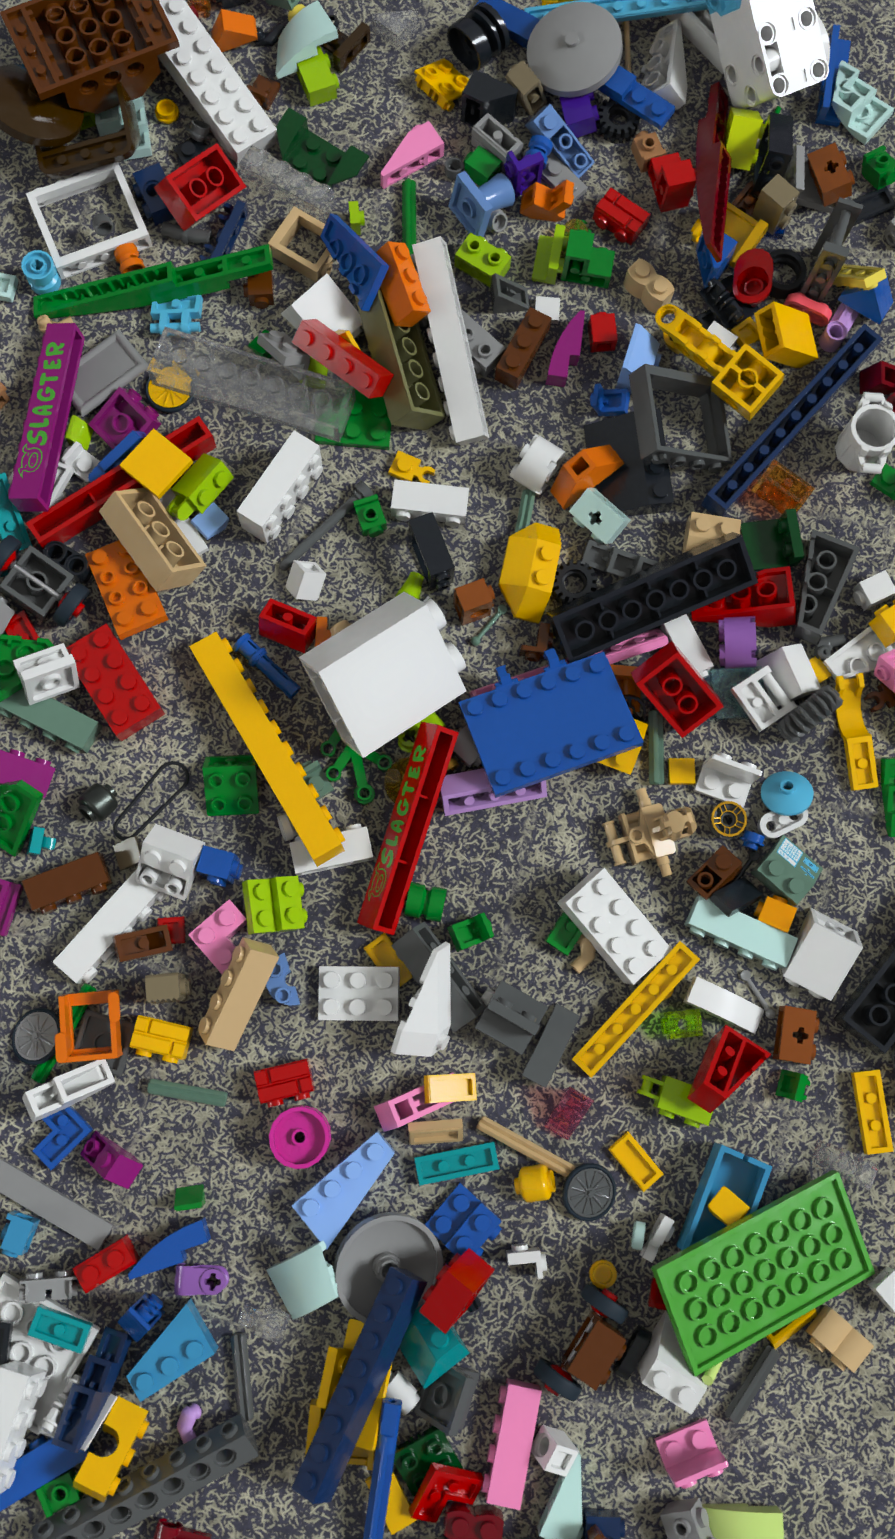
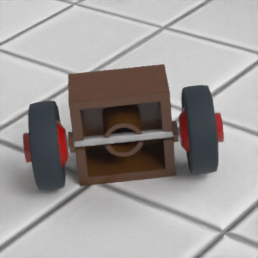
M591 1283L585 1285L580 1295L591 1305L594 1311H590L561 1358L563 1363L559 1366L541 1358L533 1371L545 1383L544 1387L556 1396L561 1395L573 1402L581 1394L582 1387L572 1378L571 1374L596 1391L599 1385H605L611 1374L609 1368L614 1360H620L626 1350V1345H624L626 1339L619 1329L605 1321L601 1316L622 1324L629 1314L628 1309L617 1301L618 1296L605 1287L601 1290Z

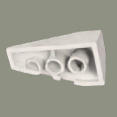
M677 18L658 30L649 51L653 57L647 64L643 65L640 71L645 74L641 85L673 104L675 110L680 109L686 104L687 77L681 21Z

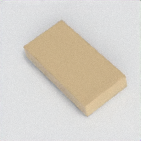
M462 1119L409 1122V1145L463 1141Z

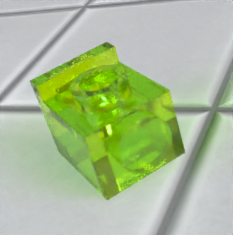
M700 1009L665 1012L664 1018L660 1019L662 1034H667V1039L703 1036ZM680 1019L686 1022V1027L683 1030L678 1027Z

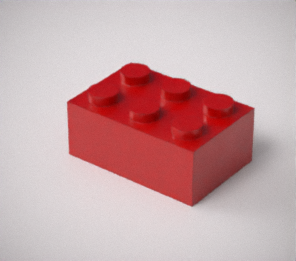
M216 143L167 175L154 189L182 230L186 231L246 188V185L218 143Z
M673 641L669 642L631 672L636 685L682 738L724 707L718 695Z

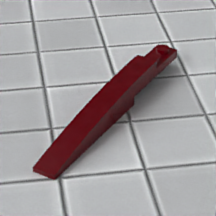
M720 82L710 87L708 112L705 118L698 121L696 143V186L700 221L705 245L716 262L722 261L732 158L725 148L729 100Z

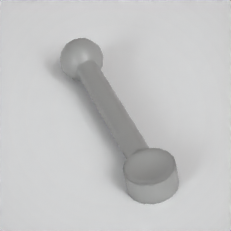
M743 970L740 973V978L746 981L766 1011V1017L773 1019L776 1016V1012L769 1008L751 981L750 972Z

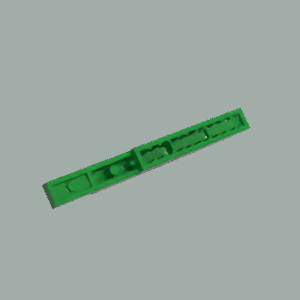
M269 244L176 268L170 261L34 296V317L38 319L41 315H47L49 318L124 310L152 305V302L156 301L160 304L171 302L174 299L181 300L186 299L188 296L204 295L229 289V281L274 270L272 250Z

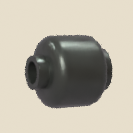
M94 783L79 797L78 802L80 806L78 810L90 822H102L118 807V802L115 798L117 792L108 784L103 786L99 783Z

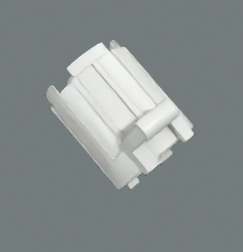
M863 392L857 412L838 436L835 445L837 459L850 471L881 474L887 456L895 445V413L892 411V404L885 400L883 393Z

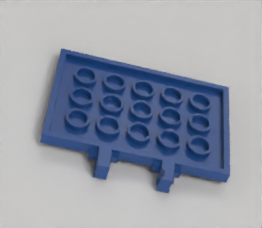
M554 648L544 651V658L548 661V667L544 668V672L520 681L517 678L511 679L510 674L506 672V665L497 667L496 676L499 682L494 683V690L459 702V708L495 798L643 746L644 741L604 651L567 664L565 659L559 661Z

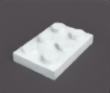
M319 966L318 1020L399 1021L400 967Z

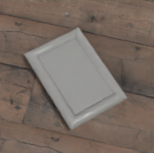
M119 329L81 356L71 403L82 417L110 398L118 387H125L150 368V365Z

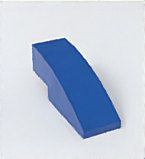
M201 1218L181 1227L156 1244L129 1272V1280L184 1262L187 1259L185 1249L206 1243L211 1239L206 1218Z

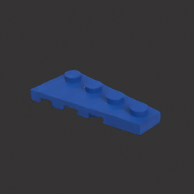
M330 213L321 233V238L332 258L338 261L340 273L342 276L347 277L351 293L357 295L360 309L369 312L389 265L338 215Z

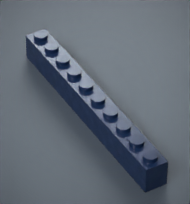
M864 323L707 493L701 506L712 515L724 517L870 358L883 338Z

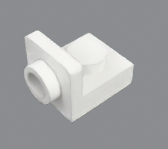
M77 441L65 449L61 458L62 463L72 466L74 469L73 474L87 484L90 483L88 481V474L100 462L85 451Z

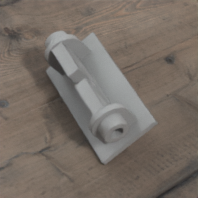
M72 1270L55 1271V1276L43 1277V1272L26 1273V1278L19 1280V1284H25L24 1289H19V1301L25 1300V1303L46 1301V1290L52 1289L51 1301L72 1299V1296H78V1284H72V1280H77L75 1274L72 1275Z

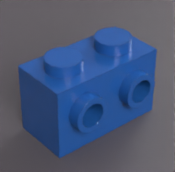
M203 845L196 872L202 877L207 878L206 881H209L210 884L225 888L227 883L233 885L235 879H240L243 865L240 864V859L235 853Z

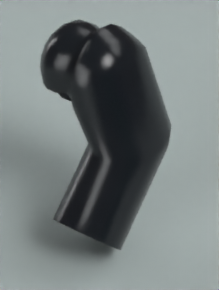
M278 22L270 32H263L262 28L256 27L258 40L253 42L258 46L275 45L285 28L284 25Z

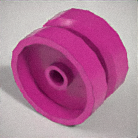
M307 1105L293 1106L282 1112L272 1123L269 1133L270 1148L275 1158L284 1166L293 1169L308 1168L318 1163L327 1152L331 1142V1126L326 1116L317 1108ZM297 1132L304 1133L305 1140L303 1142L302 1140L300 1142L295 1140Z

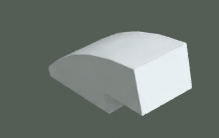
M699 977L692 978L683 1000L684 1003L753 1034H756L764 1013V1009Z
M106 1059L96 1060L57 1076L51 1082L26 1091L22 1099L31 1121L34 1123L114 1084L115 1079Z

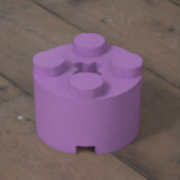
M755 616L725 617L724 620H719V642H724V644L719 645L720 666H725V669L757 667V658L755 657L757 650Z

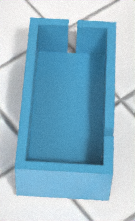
M714 1142L676 1246L684 1250L727 1227V1225L714 1217L708 1209V1204L723 1186L731 1190L750 1207L745 1216L755 1212L773 1166Z

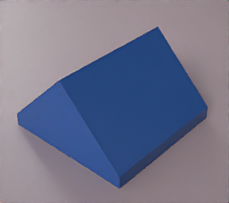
M703 231L701 232L696 246V253L704 289L708 287L707 283L712 278L719 280L728 268L738 242L725 233L722 261L716 262L705 245Z
M888 277L878 282V286L870 290H863V288L850 289L849 286H846L838 301L880 325L893 304Z

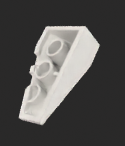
M444 942L433 949L420 978V983L423 986L411 998L408 1005L412 1007V1011L407 1021L401 1020L390 1052L399 1055L431 1057L439 1050H444L450 1039L448 1032L451 1026L450 943Z

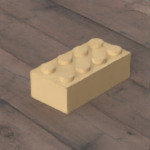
M146 488L114 491L99 512L107 525L115 533L122 546L125 547L156 592L190 585L206 567L204 561L159 499Z

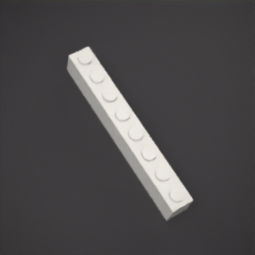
M439 236L412 245L414 254H411V259L415 270H418L419 280L431 310L425 316L430 324V328H427L430 342L434 343L436 351L433 353V360L435 366L440 369L441 377H438V383L441 391L445 392L446 396L444 409L446 415L450 416L452 423L449 426L450 436L457 444L466 445L490 437L447 243Z

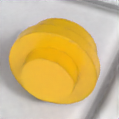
M162 99L157 103L155 115L161 123L171 124L178 119L179 109L172 100Z
M601 1259L591 1265L589 1277L596 1287L604 1289V1287L609 1288L616 1281L617 1271L610 1261Z

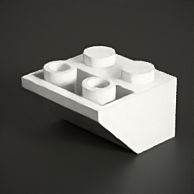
M155 824L142 843L135 882L185 901L197 874L196 868L205 842Z

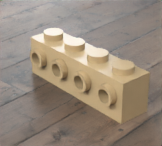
M242 937L239 946L235 947L230 965L223 972L221 984L217 992L212 995L210 1007L205 1017L199 1023L198 1032L205 1045L235 1051L279 959L278 954L271 945Z

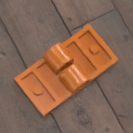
M120 540L85 554L120 640L169 620L158 593L149 584V581L135 564L125 547L122 546Z

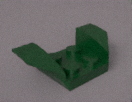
M290 107L276 126L284 171L322 195H326L333 185L356 177L369 158V155L352 145L345 153L308 130L307 118Z

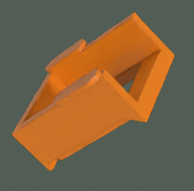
M119 989L69 993L58 996L60 1033L55 1035V1053L58 1063L114 1059L123 1055ZM108 1003L111 1046L75 1049L72 1006Z

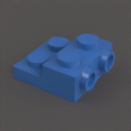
M460 1182L425 1223L428 1229L454 1255L456 1253L462 1255L470 1248L478 1256H481L484 1251L481 1246L487 1239L493 1241L502 1230L499 1226L502 1222L501 1219Z

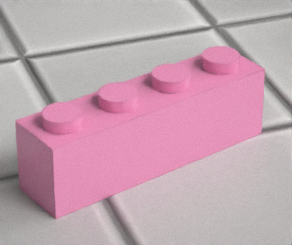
M507 1378L506 1386H500L498 1403L502 1404L500 1415L495 1414L492 1432L497 1434L495 1444H489L487 1462L491 1463L489 1474L484 1473L483 1475L484 1482L481 1488V1492H485L486 1503L516 1510L521 1508L542 1393L538 1384Z

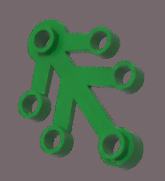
M336 729L329 740L321 744L320 750L324 757L330 758L336 753V746L341 740ZM326 745H330L333 747V751L331 753H325L323 751ZM346 745L335 764L327 768L326 777L330 782L339 781L341 772L349 760L352 759L357 782L354 798L357 803L368 805L374 800L375 791L367 783L362 757ZM373 751L364 757L377 765V768L382 772L389 771L392 767V759L387 755H380ZM382 759H386L389 762V766L381 767L379 762ZM336 770L339 775L336 778H331L329 772ZM361 790H368L369 796L362 798L359 794Z

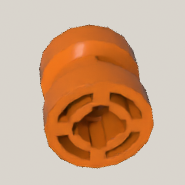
M124 243L114 250L113 254L117 263L120 264L122 274L133 269L145 268L142 259L138 258L139 252L135 244Z

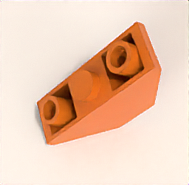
M610 444L583 449L562 465L550 492L565 510L576 502L587 488H594L625 463Z

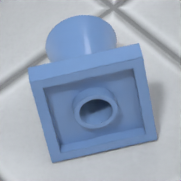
M463 171L456 176L448 207L468 233L471 232L476 236L484 237L492 211L511 207L515 202V193L510 180L502 173L496 174L489 181L477 187L469 175Z

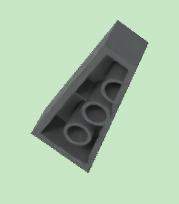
M812 529L807 544L793 636L814 645L818 644L860 547Z

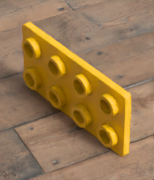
M350 1319L344 1346L328 1347L316 1407L327 1409L365 1323L356 1319ZM392 1364L355 1445L356 1447L369 1451L376 1449L382 1400L386 1397Z

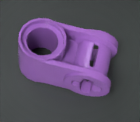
M185 1263L176 1264L174 1294L183 1296L216 1295L227 1286L229 1273L227 1269L219 1265L195 1263L194 1266H185ZM216 1274V1279L221 1280L216 1286H214L213 1281H209V1278Z

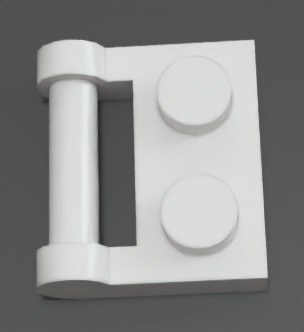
M768 665L730 690L759 732L798 707L794 701L791 702L772 676V670ZM762 679L781 705V709H777L758 682Z

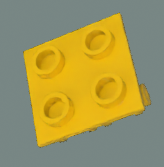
M445 58L414 70V73L417 75L415 78L417 87L424 91L428 97L432 95V100L434 102L437 100V104L442 110H447L448 112L452 111L455 106L453 100L462 97V92L469 81L466 76L462 75Z

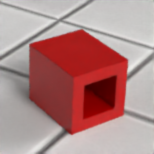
M598 312L590 315L587 325L590 351H615L618 341L615 313Z

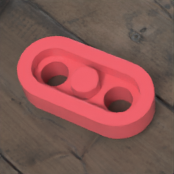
M799 292L789 294L783 304L808 313L810 322L821 327L826 326L832 316V311L827 304L814 301Z

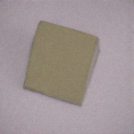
M137 836L130 837L113 845L120 871L139 864L141 845Z

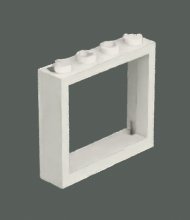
M118 162L83 171L76 176L58 180L56 183L42 188L39 187L26 193L61 279L116 260L113 254L114 250L124 243L135 244L138 251L153 246ZM118 180L138 229L60 257L40 207Z

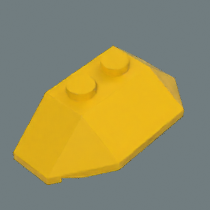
M535 522L508 537L498 586L511 608L514 618L540 623L552 594L562 546L560 532L557 528Z

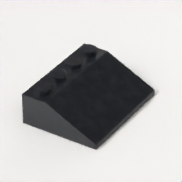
M658 408L655 411L660 445L666 446L661 409ZM634 411L584 425L586 449L610 444L625 463L594 488L626 516L670 512L674 504L669 464H653L652 461L641 460ZM595 513L597 519H600L601 513Z

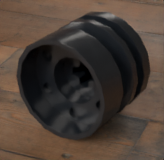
M479 2L473 9L467 12L465 17L458 19L447 30L448 43L454 56L471 72L481 70L491 61V58H495L500 52H503L510 42L509 32L504 20L491 5L485 2Z

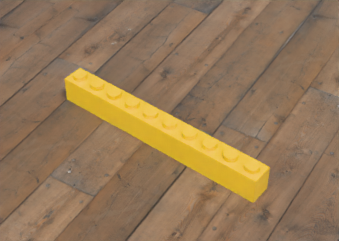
M214 632L189 646L316 866L318 867L344 852L345 850L342 842L345 841L344 836L338 826L333 829L330 825L331 814L325 805L320 807L317 803L316 798L320 797L312 783L307 785L303 777L307 775L300 762L294 764L290 756L294 754L287 740L281 742L278 737L282 733L274 719L269 721L265 715L269 710L262 698L258 701L253 693L257 692L251 679L245 680L241 673L245 670L238 657L233 660L229 654L233 649L226 637L221 639L218 633Z

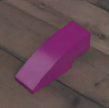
M580 310L562 332L550 360L546 385L565 387L569 365H578L585 311Z

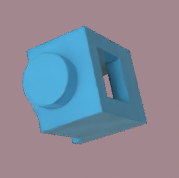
M14 1210L7 1214L6 1219L11 1221L5 1224L1 1232L0 1239L3 1242L0 1248L4 1255L17 1258L18 1255L21 1256L28 1252L40 1219Z

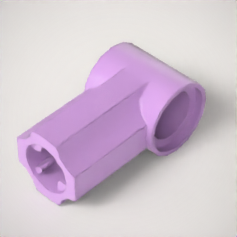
M841 303L819 338L820 347L826 352L836 351L846 338L859 312Z

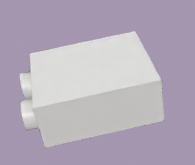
M403 592L299 657L342 741L362 758L466 692L459 672L466 668L465 661L454 644L451 642L444 643L439 630L446 626V619L439 606L432 599L422 602Z

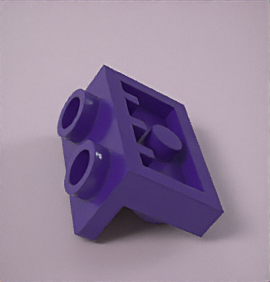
M512 150L507 152L504 175L513 186L515 198L521 196L522 191L535 182L541 183L544 158L540 151L533 155H526L520 161L517 160Z

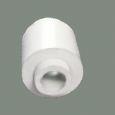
M399 1370L394 1373L391 1371L386 1397L400 1399L402 1401L401 1412L406 1415L416 1406L420 1396L417 1394V1389Z

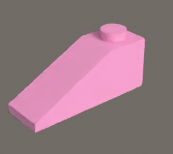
M430 121L422 125H416L407 133L380 173L381 187L383 189L444 156V142Z
M424 1085L382 1102L374 1106L383 1131L386 1132L399 1128L452 1102L425 1103Z

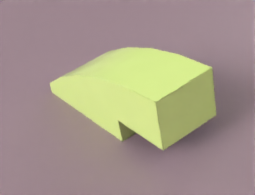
M747 1503L702 1504V1507L708 1513L711 1533L716 1539H784L783 1513L778 1506H749Z

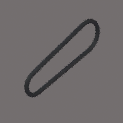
M170 761L163 764L114 823L113 831L118 839L124 841L130 838L119 835L117 825L165 767L169 765L181 767L185 771V782L130 837L137 836L186 788L190 776L185 765L180 762Z

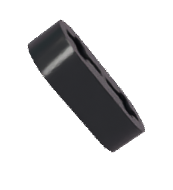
M641 1325L635 1328L626 1344L623 1356L614 1365L613 1373L624 1380L629 1379L650 1343L652 1332Z

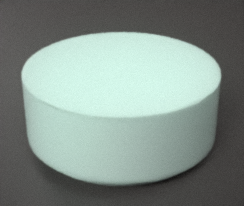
M635 1221L633 1224L632 1249L642 1251L645 1222Z

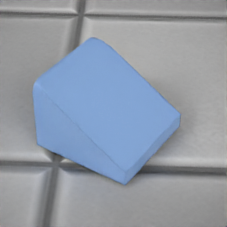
M212 502L203 514H197L190 523L208 540L226 529L229 518Z

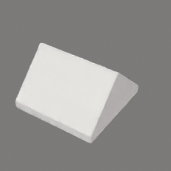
M801 643L781 647L757 660V671L768 665L772 670V676L791 702L821 689ZM762 680L772 702L776 707L781 706Z

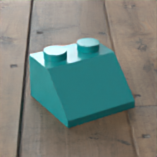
M422 1304L415 1310L399 1348L422 1387L426 1389L470 1352L453 1326L444 1334L420 1313L419 1310L423 1306Z

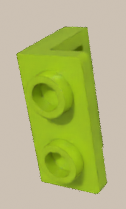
M556 224L554 237L539 236L532 281L555 285L557 273H562L565 258H560L561 251L566 252L569 236H564L565 225Z

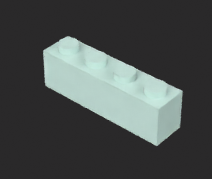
M700 895L695 898L684 924L690 928L689 932L701 938H704L705 935L714 938V944L728 949L729 946L738 949V955L750 960L756 957L763 961L762 965L774 971H777V968H787L798 938L741 912L727 917L710 898L705 900Z

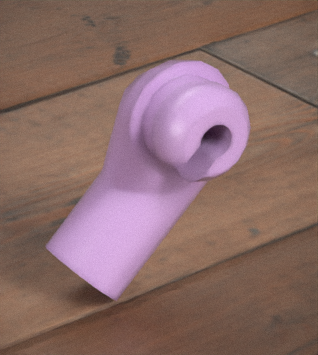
M193 1403L190 1406L184 1407L177 1422V1430L183 1444L196 1438L193 1426L195 1420L199 1419L202 1414L198 1404Z

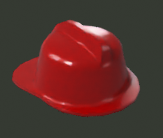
M758 248L747 250L738 258L735 264L733 295L738 301L750 304L752 307H756L757 304L763 302L769 296L772 288L774 265L773 259L767 251Z

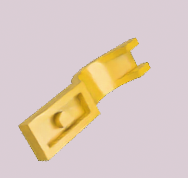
M858 673L856 678L851 679L836 676L835 689L843 700L842 705L835 710L839 732L844 741L851 791L879 787L872 735L865 727L861 711V695L865 687L863 673Z

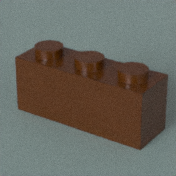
M531 307L529 308L496 366L494 380L514 390L518 388L550 330L551 317Z
M95 852L22 881L32 911L41 912L42 915H46L58 910L57 905L66 902L67 905H72L82 901V896L92 892V895H97L107 891V886L113 884L103 854Z

